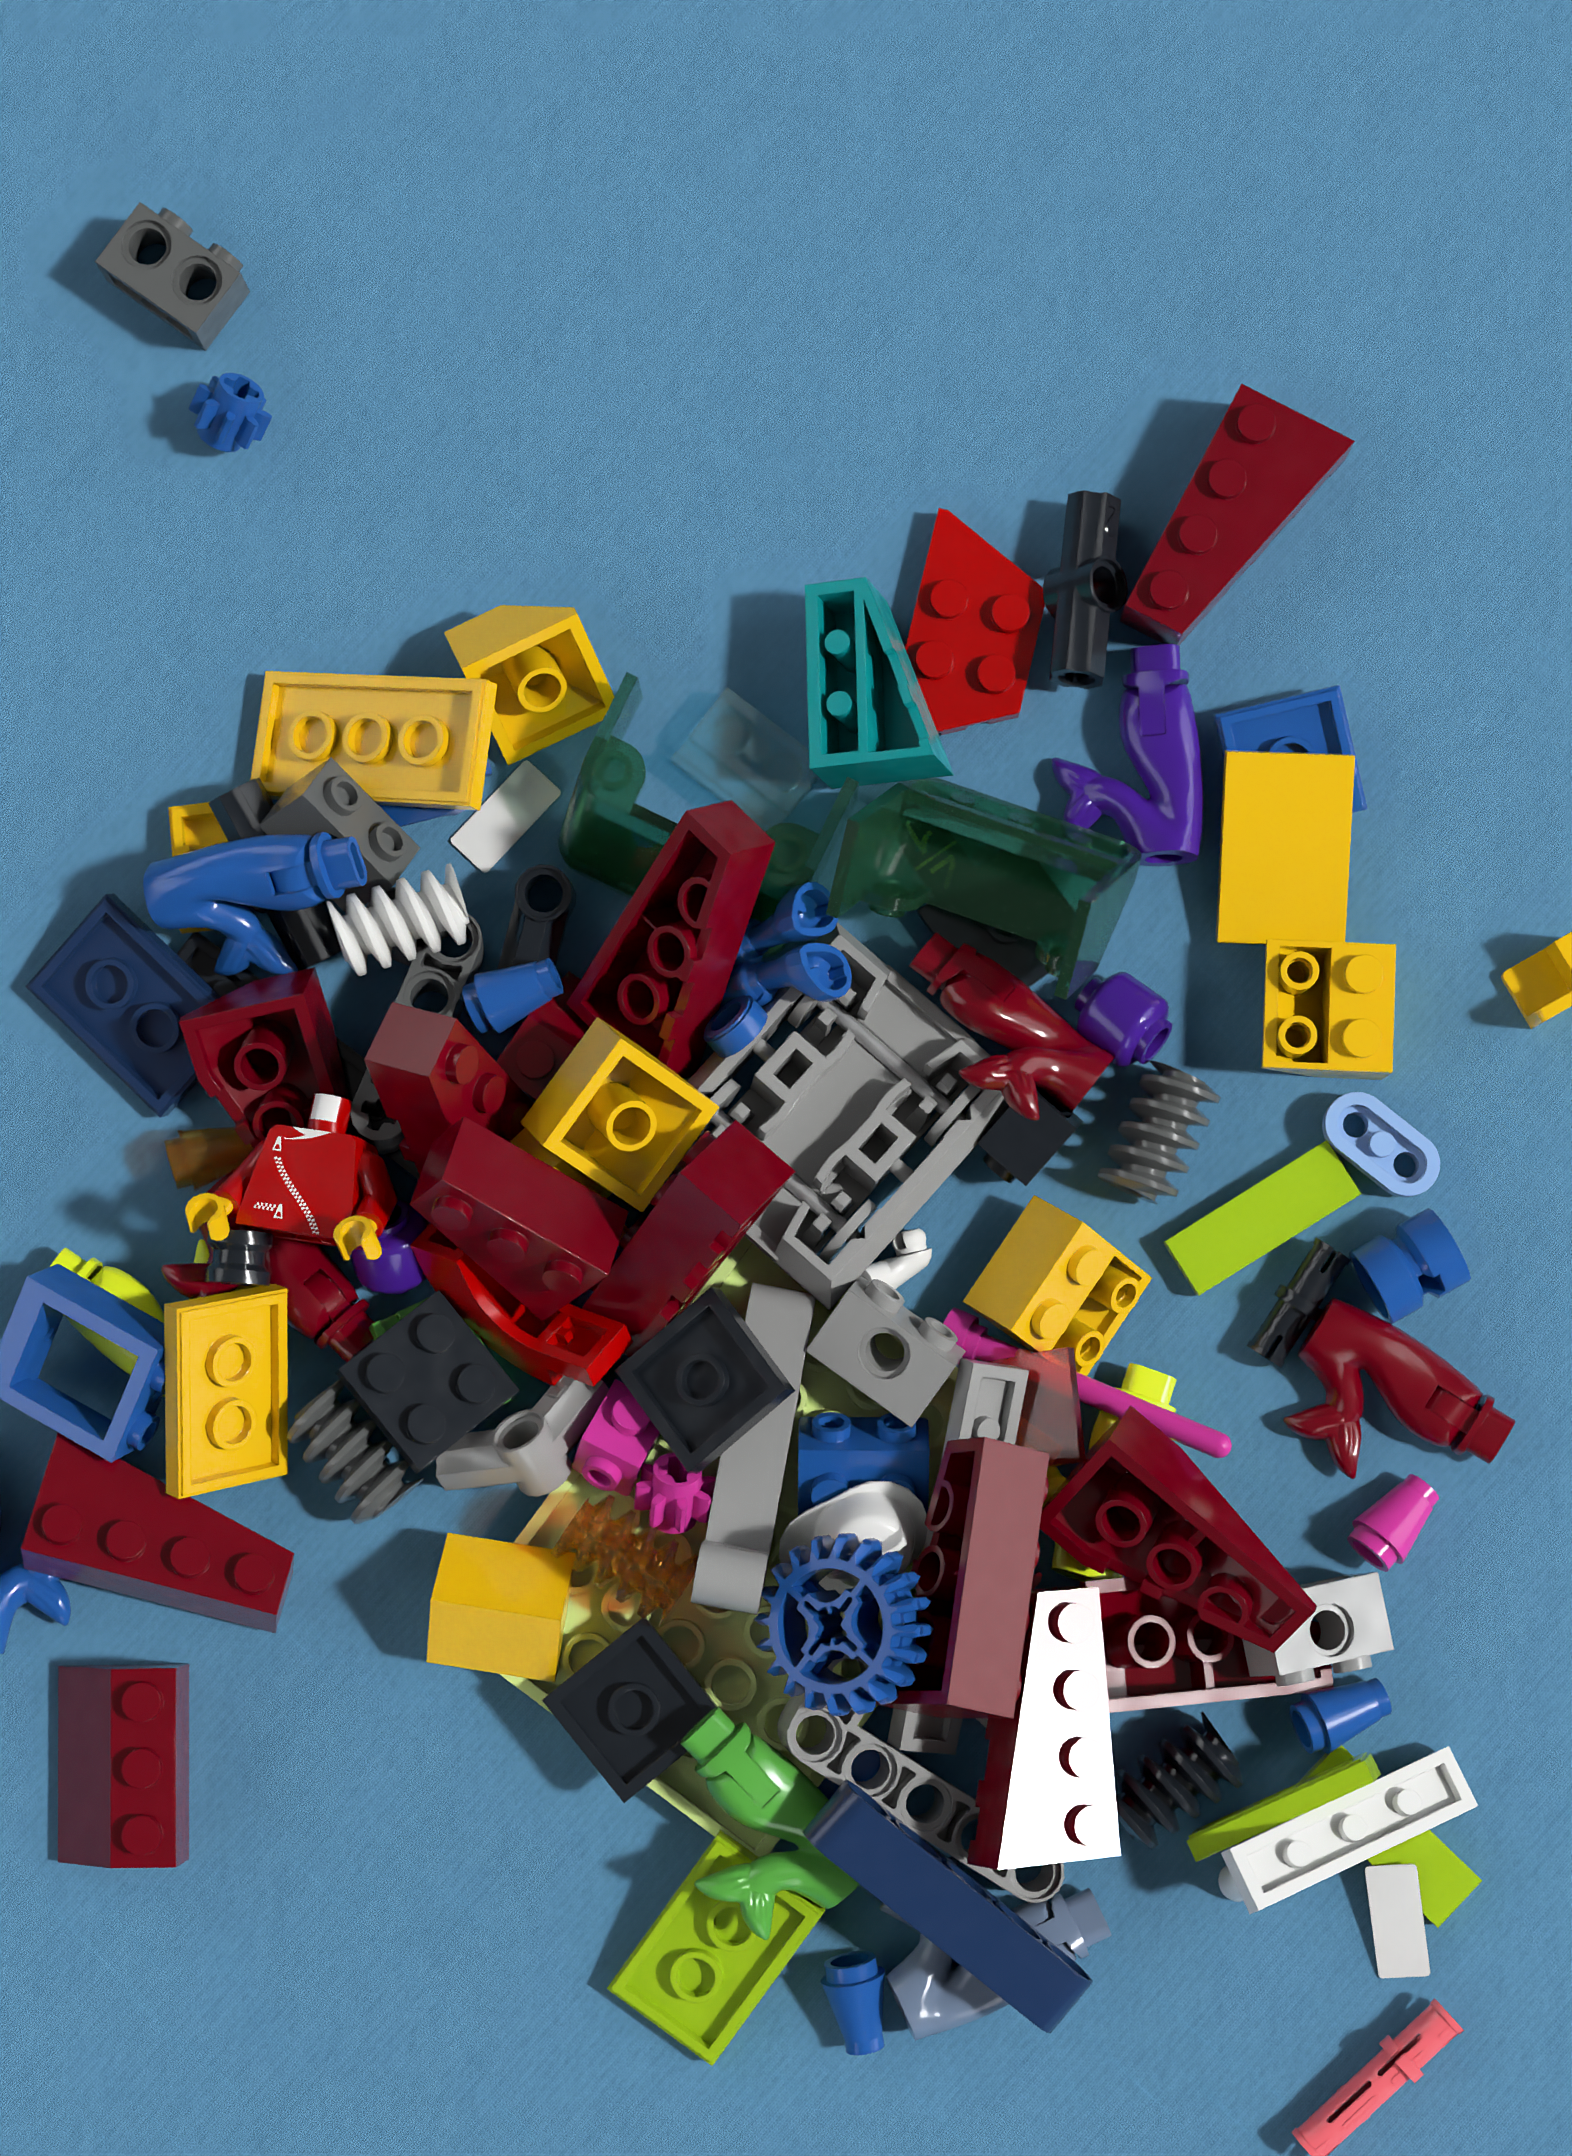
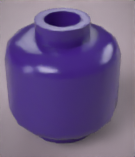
M1126 972L1115 973L1104 981L1098 978L1092 979L1083 988L1075 1002L1074 1007L1080 1012L1077 1021V1032L1091 1043L1114 1056L1111 1062L1121 1067H1127L1137 1061L1143 1065L1148 1063L1163 1047L1172 1030V1023L1167 1020L1169 1014L1168 1002Z
M397 1198L395 1208L381 1236L378 1237L382 1247V1254L378 1259L369 1260L364 1251L356 1249L350 1255L355 1275L364 1287L374 1292L402 1294L410 1291L426 1279L410 1245L429 1223L409 1202L401 1201Z

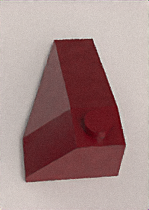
M315 967L255 980L182 1016L179 1020L198 1081L211 1098L216 1096L235 1122L234 1130L245 1145L250 1143L255 1148L261 1140L266 1139L268 1131L273 1125L278 1124L307 1129L314 1094H328L350 1100L333 1023ZM350 1114L346 1134L356 1136Z
M1131 1405L1091 1447L1042 1508L1040 1529L1082 1565L1101 1574H1104L1106 1569L1112 1570L1142 1584L1140 1592L1160 1600L1164 1594L1198 1610L1201 1620L1272 1653L1317 1608L1312 1599L1183 1449Z

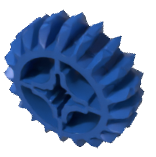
M841 1533L835 1540L830 1535L817 1536L811 1540V1548L807 1545L794 1547L789 1551L791 1564L778 1563L774 1568L770 1569L779 1586H766L762 1590V1598L771 1604L770 1612L759 1613L753 1619L762 1626H769L770 1638H764L756 1646L762 1651L774 1650L776 1659L771 1663L767 1673L772 1674V1676L788 1674L789 1676L783 1691L784 1694L794 1697L805 1693V1708L814 1711L823 1709L827 1705L828 1712L832 1716L847 1715L851 1708L858 1715L873 1712L874 1708H876V1701L881 1705L892 1703L898 1698L896 1685L899 1687L910 1686L917 1680L908 1663H922L929 1656L922 1647L916 1644L917 1637L929 1636L934 1628L926 1622L918 1623L917 1611L925 1610L931 1601L926 1597L913 1598L910 1592L916 1586L921 1576L915 1572L898 1574L904 1555H900L897 1551L886 1552L882 1555V1541L868 1538L860 1543L855 1533ZM837 1569L851 1573L860 1579L854 1588L845 1589L842 1594H839L836 1590L826 1591L819 1584L826 1575ZM879 1610L882 1615L883 1631L880 1629L878 1622ZM842 1612L845 1615L844 1619L840 1616ZM805 1619H806V1621H807L808 1628H809L808 1637H807V1632H806ZM843 1630H844L845 1632H847V1635H846V1636H843V1634H842V1631H843ZM845 1654L852 1660L861 1658L869 1666L854 1679L842 1677L827 1668L833 1660L842 1659Z

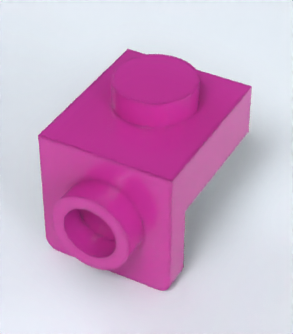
M616 1379L614 1380L580 1440L572 1468L581 1473L586 1481L598 1489L604 1491L614 1490L623 1496H629L635 1486L640 1470L657 1442L660 1433L624 1383Z

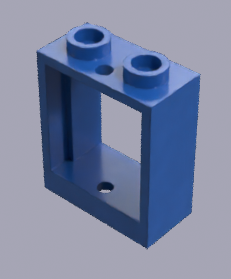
M60 1264L27 1276L0 1342V1399L111 1463L136 1449L139 1451L144 1449L158 1429L160 1417L155 1413L162 1396L165 1395L164 1323ZM63 1315L68 1316L138 1356L112 1420L38 1378Z

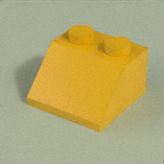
M597 1017L527 1112L521 1123L542 1146L643 1213L651 1199L662 1187L719 1109V1106L645 1049Z

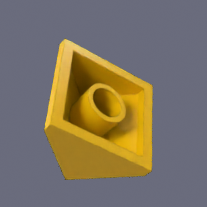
M447 1533L430 1600L426 1662L555 1683L576 1552Z

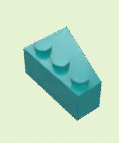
M866 577L805 585L809 769L831 789L953 776V771L887 600Z

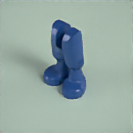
M817 882L797 885L783 896L774 913L762 922L754 918L749 919L719 1009L732 999L743 995L752 996L763 1008V1006L773 1000L778 989L784 987L796 988L806 996L821 1002L833 1001L848 992L852 980L850 965L843 953L831 945L808 943L789 950L775 960L769 962L761 961L763 955L772 947L788 942L815 939L835 929L838 922V909L829 890Z

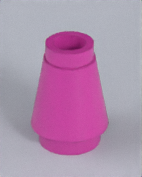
M1409 1474L1403 1482L1396 1485L1352 1521L1354 1530L1347 1537L1349 1544L1364 1560L1381 1571L1387 1572L1394 1563L1403 1564L1432 1512V1507L1439 1500V1496L1424 1480L1416 1475Z

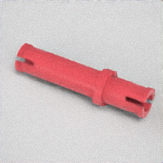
M1435 1998L1394 2039L1387 2035L1379 2043L1383 2049L1346 2084L1341 2086L1302 2125L1291 2132L1311 2156H1328L1409 2079L1416 2083L1424 2075L1420 2069L1457 2034L1460 2035L1464 2031Z

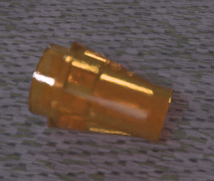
M234 1127L177 1130L178 1137L163 1141L177 1190L193 1186L194 1192L224 1177L237 1168L254 1149L250 1143L248 1145L243 1143L235 1132Z

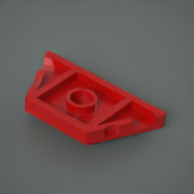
M942 508L938 509L905 649L936 730L941 735L965 730L968 726L980 723L993 724L1019 717L1045 602L1041 585L949 510Z

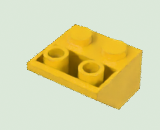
M1267 939L1265 947L1262 1068L1320 1078L1382 1080L1393 1073L1396 944Z
M1034 1195L962 1302L1038 1356L1087 1376L1102 1356L1103 1351L1131 1309L1138 1302L1139 1297L1152 1277L1084 1222Z

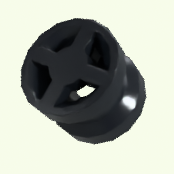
M230 1230L227 1238L222 1241H215L210 1238L208 1231L207 1243L213 1249V1260L205 1268L204 1282L242 1286H270L271 1273L265 1267V1255L273 1247L274 1234Z

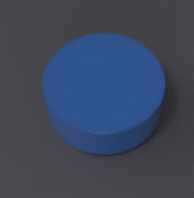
M750 995L736 997L721 1007L709 1020L704 1029L703 1039L719 1057H730L745 1048L760 1033L767 1021V1012Z

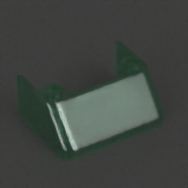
M627 672L583 760L560 829L558 847L565 864L572 871L631 899L678 823L636 804L645 784L646 767L638 750L622 740L643 699L639 678ZM849 777L846 778L820 834L795 823H780L765 831L776 843L750 918L757 919L760 922L764 921L774 913L780 900L791 888L807 882L818 883L858 801V781ZM788 943L770 948L762 958L776 955Z
M927 778L900 781L848 818L826 915L839 918L859 901L868 903V908L879 915L894 918L902 917L906 911L916 910L924 903L939 907L1037 942L1036 958L1045 964L1044 969L1049 974L1058 978L1054 996L1067 999L1098 969L1136 880L1142 854L1136 847L1119 839L943 779Z

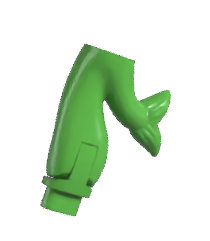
M718 1706L706 1714L685 1735L680 1744L698 1762L694 1770L701 1777H707L705 1780L708 1791L717 1804L731 1818L746 1827L790 1841L799 1847L795 1851L769 1853L756 1858L751 1863L735 1864L698 1879L694 1885L700 1892L715 1900L739 1903L742 1917L748 1928L756 1936L768 1940L770 1938L776 1893L782 1890L794 1891L820 1907L830 1909L839 1904L860 1885L824 1856L804 1836L803 1830L829 1799L789 1759L768 1742L752 1734L751 1729L745 1722L735 1725Z

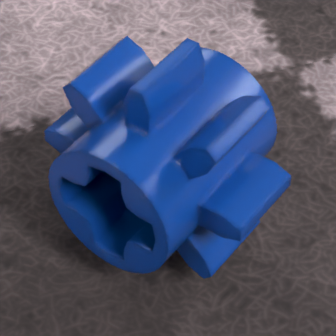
M225 373L220 378L212 376L208 386L199 384L188 408L191 412L198 415L194 426L197 428L199 437L209 446L223 452H235L240 447L248 449L252 440L261 441L272 418V415L262 410L266 399L260 386L248 377L237 373Z

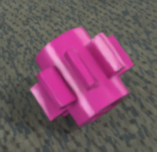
M674 1453L664 1454L654 1462V1465L643 1464L640 1482L636 1483L634 1509L641 1511L649 1510V1526L655 1527L659 1531L669 1534L687 1532L695 1526L697 1521L702 1523L709 1521L710 1505L712 1504L716 1477H702V1471L699 1474L688 1473Z

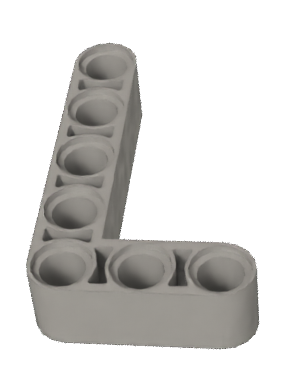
M752 1283L745 1323L795 1389V1392L720 1455L706 1537L701 1543L696 1566L691 1603L755 1615L759 1612L816 1297L808 1292Z
M844 1630L842 1631L843 1636L847 1635V1632ZM845 1654L842 1659L833 1660L827 1668L833 1671V1668L840 1661L851 1658ZM859 1658L856 1660L860 1666V1674H862L869 1666ZM805 1693L790 1697L777 1723L778 1736L782 1745L800 1762L839 1786L845 1780L851 1781L919 1836L1022 1900L1030 1903L1044 1902L1052 1898L1060 1890L1064 1880L1063 1862L1042 1865L1040 1874L1028 1883H1019L1017 1881L1016 1868L995 1870L967 1864L969 1849L963 1848L961 1833L968 1822L979 1819L980 1807H975L976 1799L860 1727L858 1723L864 1714L858 1715L851 1708L847 1715L832 1716L828 1712L827 1705L823 1709L814 1711L805 1708ZM809 1716H822L826 1723V1733L821 1742L813 1747L803 1748L799 1746L796 1741L798 1725ZM865 1750L878 1751L880 1756L878 1773L870 1780L855 1781L851 1775V1765L854 1758ZM919 1785H932L934 1790L932 1807L921 1815H909L906 1809L908 1794Z

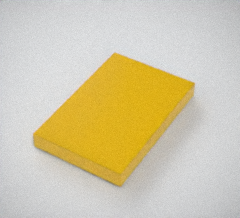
M1225 750L1216 941L1218 943L1266 944L1267 939L1345 942L1355 755Z
M270 1284V1286L253 1287L164 1304L166 1494L181 1499L287 1475V1288L277 1284Z

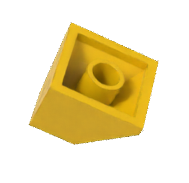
M500 605L444 632L466 679H487L497 684L491 732L508 766L622 712L574 607Z

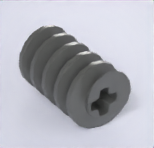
M1149 1060L1152 1066L1162 1074L1143 1075L1139 1081L1141 1088L1152 1099L1132 1098L1128 1107L1141 1122L1122 1121L1118 1128L1120 1134L1131 1145H1111L1108 1150V1155L1121 1168H1101L1097 1177L1138 1199L1158 1204L1155 1201L1157 1195L1177 1197L1179 1192L1165 1178L1167 1172L1187 1173L1190 1168L1176 1155L1177 1150H1198L1200 1145L1186 1131L1188 1125L1208 1127L1210 1120L1196 1108L1198 1103H1219L1221 1097L1200 1079L1167 1064Z
M338 1380L316 1396L294 1416L296 1420L288 1431L286 1438L293 1444L311 1438L312 1441L302 1458L308 1464L323 1459L328 1460L318 1478L323 1484L340 1479L344 1480L334 1499L339 1504L359 1499L360 1502L350 1519L354 1524H360L375 1519L389 1510L416 1488L424 1478L406 1484L403 1483L401 1479L409 1464L405 1459L388 1464L385 1459L393 1447L392 1443L388 1439L372 1443L369 1440L377 1427L376 1423L372 1418L360 1423L354 1421L353 1418L361 1405L356 1399L343 1403L339 1402L337 1398L345 1385L341 1380Z

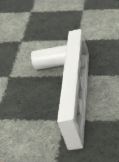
M1448 1746L1379 1778L1369 1785L1222 1852L1221 1855L1226 1866L1219 1874V1887L1223 1895L1235 1902L1244 1901L1249 1914H1252L1477 1807L1478 1804Z

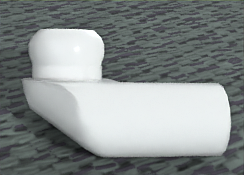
M920 1228L899 1232L891 1241L896 1256L871 1263L861 1276L869 1282L873 1279L881 1280L897 1289L927 1267L932 1257V1248L927 1249L926 1234Z

